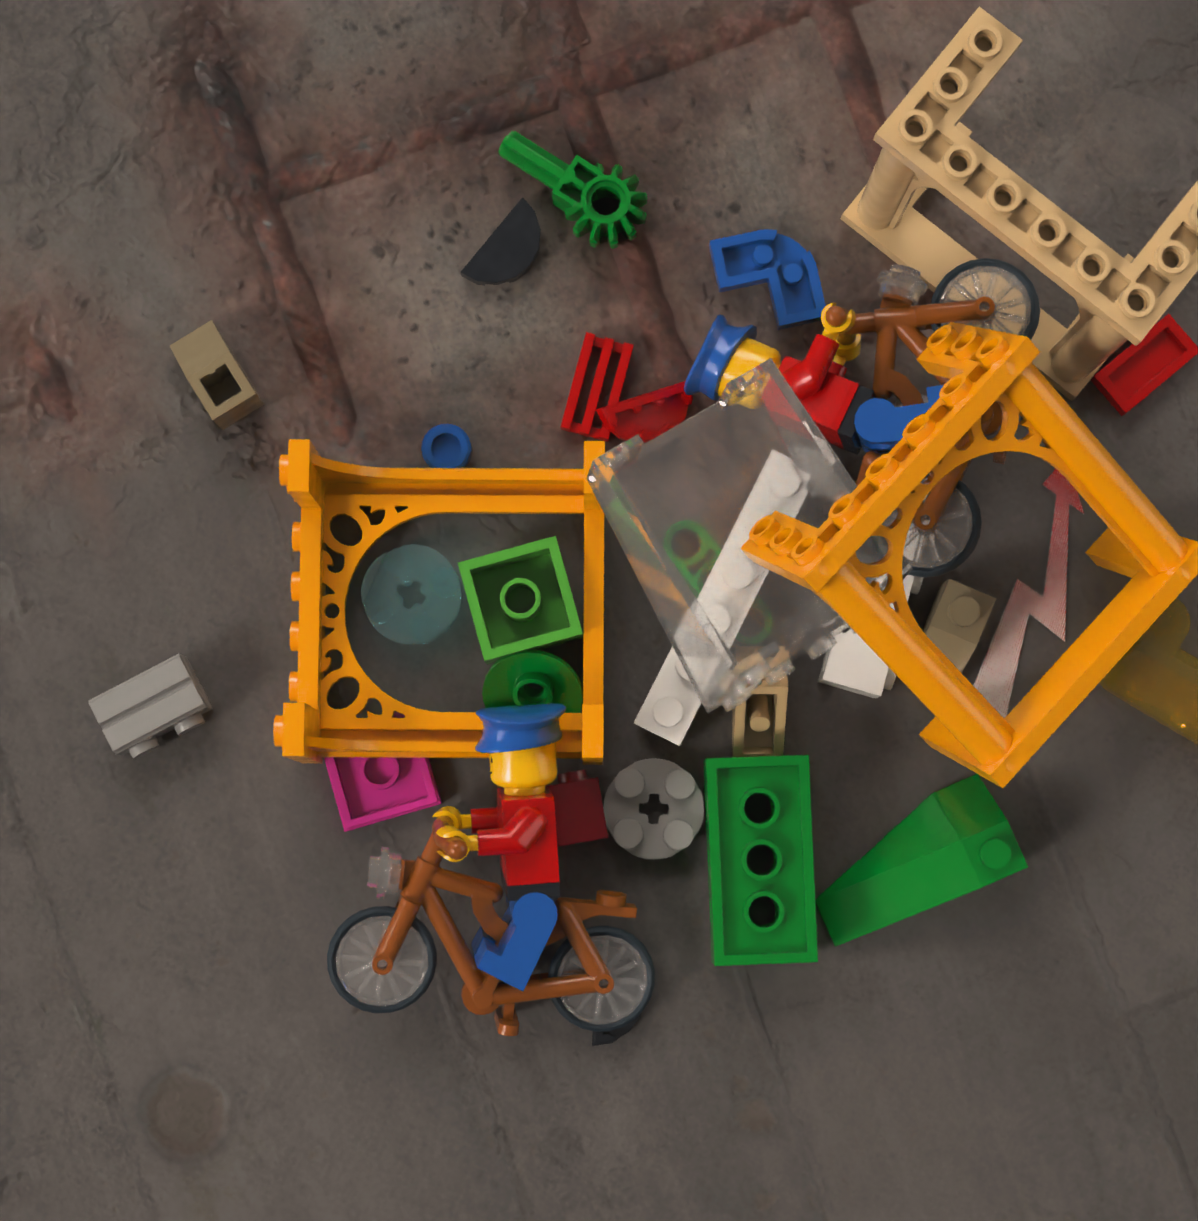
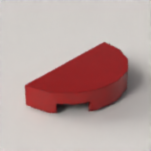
M685 381L595 410L604 427L619 439L634 444L655 443L664 440L679 430L680 424L686 418L688 407L692 404L693 396L686 395L684 392Z

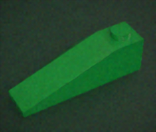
M974 774L928 795L916 809L883 836L882 840L816 897L815 902L830 938L836 947L978 890L1026 869L1028 865L1007 818L980 776Z

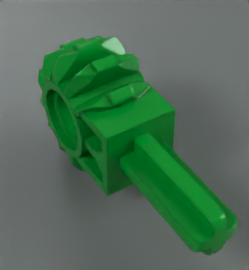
M511 131L503 139L498 151L499 155L553 189V205L565 212L566 220L577 221L573 227V234L576 237L584 236L591 231L589 240L591 247H598L603 236L608 237L610 248L615 249L618 247L619 233L625 238L633 240L636 237V230L633 224H645L647 214L640 207L647 204V193L635 191L639 185V178L636 175H631L623 181L621 180L623 173L621 165L616 164L612 168L611 175H604L602 164L592 165L576 155L571 164L568 165L516 131ZM608 197L617 201L619 208L612 214L602 215L594 210L593 205L597 200Z

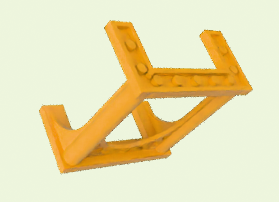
M950 322L938 328L929 337L926 343L927 348L916 359L929 374L950 379L939 392L940 398L930 409L907 424L902 433L903 438L889 453L879 456L869 465L865 473L866 478L852 493L842 496L832 505L828 513L829 517L819 528L775 510L772 515L763 517L752 527L749 539L740 549L754 563L811 590L839 614L935 715L919 733L920 737L931 748L999 787L1004 788L1198 575V541L1182 537L1174 530L1033 364L1032 361L1038 356L1040 351L1027 336ZM996 401L1002 410V425L998 434L988 440L981 429V416ZM1018 425H1022L1029 430V433L1021 439H1017L1014 436ZM968 432L969 440L963 447L957 449L955 444ZM1041 441L1046 445L1045 447L1040 446ZM1014 451L1028 453L1048 462L1070 482L1108 526L1085 553L1097 566L1132 579L1012 711L1003 718L919 627L905 595L902 578V560L907 533L917 509L926 495L946 474L966 461L993 452ZM929 473L928 479H927L925 482H922V483H921V481H922V480L927 476V474ZM897 509L898 514L893 523L887 527L881 525ZM870 536L884 537L888 543V551L882 559L873 563H863L857 558L856 551ZM884 574L888 576L887 585L882 592L879 582L872 580L871 584L866 581L867 577L875 578ZM891 603H893L895 610L890 606Z
M289 439L288 454H281L279 459L280 485L286 486L287 493L301 507V522H293L292 549L293 552H300V571H292L291 599L292 601H299V621H291L290 649L291 651H298V671H291L289 675L290 702L297 703H283V715H275L274 745L275 747H282V756L300 763L323 764V757L489 758V753H480L475 750L482 737L484 728L483 722L476 715V712H436L406 705L383 692L366 675L354 655L346 627V600L351 580L367 551L382 536L395 527L422 516L445 513L584 514L582 713H564L560 717L559 726L562 738L556 742L557 758L582 759L583 765H603L605 441H584V469L382 468L326 459L320 456L310 439ZM371 507V514L385 510L383 521L378 525H371L368 516L360 508ZM396 507H408L399 513L396 510ZM338 515H346L357 521L362 530L360 542L354 546H347L337 541L331 532L333 518ZM327 546L332 551L344 556V568L338 573H333L328 569V566H334V562L330 554L326 552ZM326 585L335 593L326 595ZM329 605H337L339 607L337 617L328 618L326 616V608ZM325 627L334 629L325 637ZM332 650L340 651L343 657L342 667L328 673L324 677V672L329 669L332 663L331 657L326 658L327 654ZM346 677L356 679L359 683V693L354 702L343 709H333L330 707L327 698L331 687L340 679ZM369 699H377L382 707L381 715L367 711L368 718H357V715L366 707ZM396 711L404 715L405 717L393 718V715Z

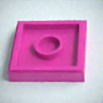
M395 712L393 718L405 717L398 712ZM324 757L344 832L442 804L430 758Z

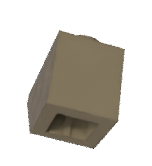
M212 320L170 345L188 382L211 419L222 430L265 405Z

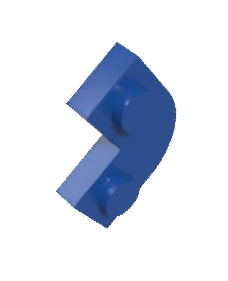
M773 229L757 230L709 241V249L719 293L768 283L778 330L821 321V313L826 304L817 265L810 250L806 251L798 242L790 237L778 234L777 230Z

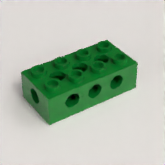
M809 755L704 759L711 962L714 966L818 962ZM755 793L764 795L771 807L767 819L760 823L750 821L744 811L746 800ZM763 844L772 853V865L766 872L755 874L748 868L747 854L754 846ZM758 897H769L775 906L773 918L765 924H754L749 917L751 903Z

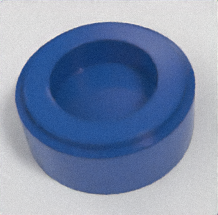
M440 424L431 428L426 433L422 441L421 451L429 468H465L471 459L472 446L468 435L460 427L453 424Z

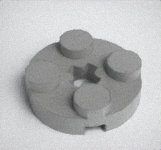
M651 758L634 762L617 774L605 794L603 809L608 830L618 845L640 858L654 860L675 855L691 844L703 822L704 801L701 790L689 772L668 760ZM650 794L659 795L660 803L668 804V814L660 815L656 824L648 823V815L639 813L640 803H647Z

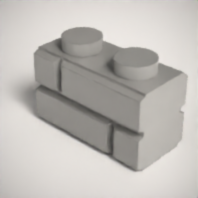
M179 653L88 700L115 755L124 756L130 753L133 759L142 757L160 747L161 745L157 738L174 729L177 735L180 736L203 725L205 720L202 714L213 709L188 658Z

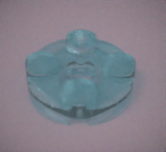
M410 544L394 548L388 553L385 552L372 562L362 582V602L369 621L381 635L399 644L417 645L432 643L452 627L461 610L462 591L460 578L445 556L427 546ZM414 581L422 584L420 592L426 596L425 601L422 605L415 603L411 609L403 607L404 598L398 594L401 586L410 588Z

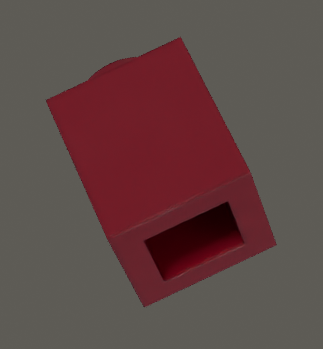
M587 769L557 774L558 784L550 785L549 788L554 796L558 846L608 838L598 777L588 779Z

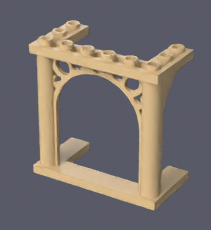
M979 6L875 133L873 140L883 148L868 183L844 211L840 219L932 292H935L937 285L947 273L958 265L970 260H976L977 258L916 211L913 206L928 188L936 189L1075 298L1080 313L1068 328H1065L1040 308L1039 324L1031 339L1040 351L1038 356L1032 361L1033 364L1055 389L1073 401L1106 359L1127 340L1137 346L1198 271V180L1137 256L1133 258L1130 254H1127L1123 258L970 138L972 131L963 125L960 120L1018 50L1023 41ZM980 269L966 273L954 281L946 291L943 298L945 302L976 300L983 296L989 297L994 301V322L989 326L976 325L977 327L1022 335L1029 318L1028 298L993 270Z

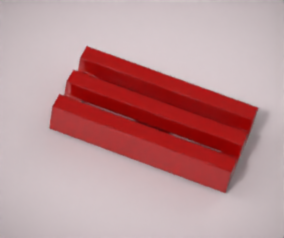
M586 332L561 422V430L606 442L609 441L611 432L604 427L603 423L601 429L592 427L596 413L595 409H597L611 353L621 356L607 406L620 401L634 344L626 342L622 344L615 342V339L607 337L603 339L596 337V334ZM595 348L602 351L583 421L580 424L573 422L592 350Z

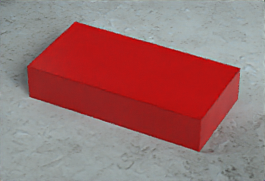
M1168 313L1152 327L1137 346L1131 344L1090 380L1116 411L1123 416L1198 354V346Z

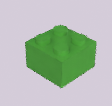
M556 536L458 562L482 655L487 665L495 663L500 658L522 651L543 650L583 638L581 624Z

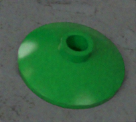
M526 650L500 658L492 665L484 680L482 696L485 708L558 703L566 707L565 713H580L583 703V688L576 672L563 659L545 651ZM528 683L538 684V685L542 686V688H540V689H533V688L529 687L527 684H528Z

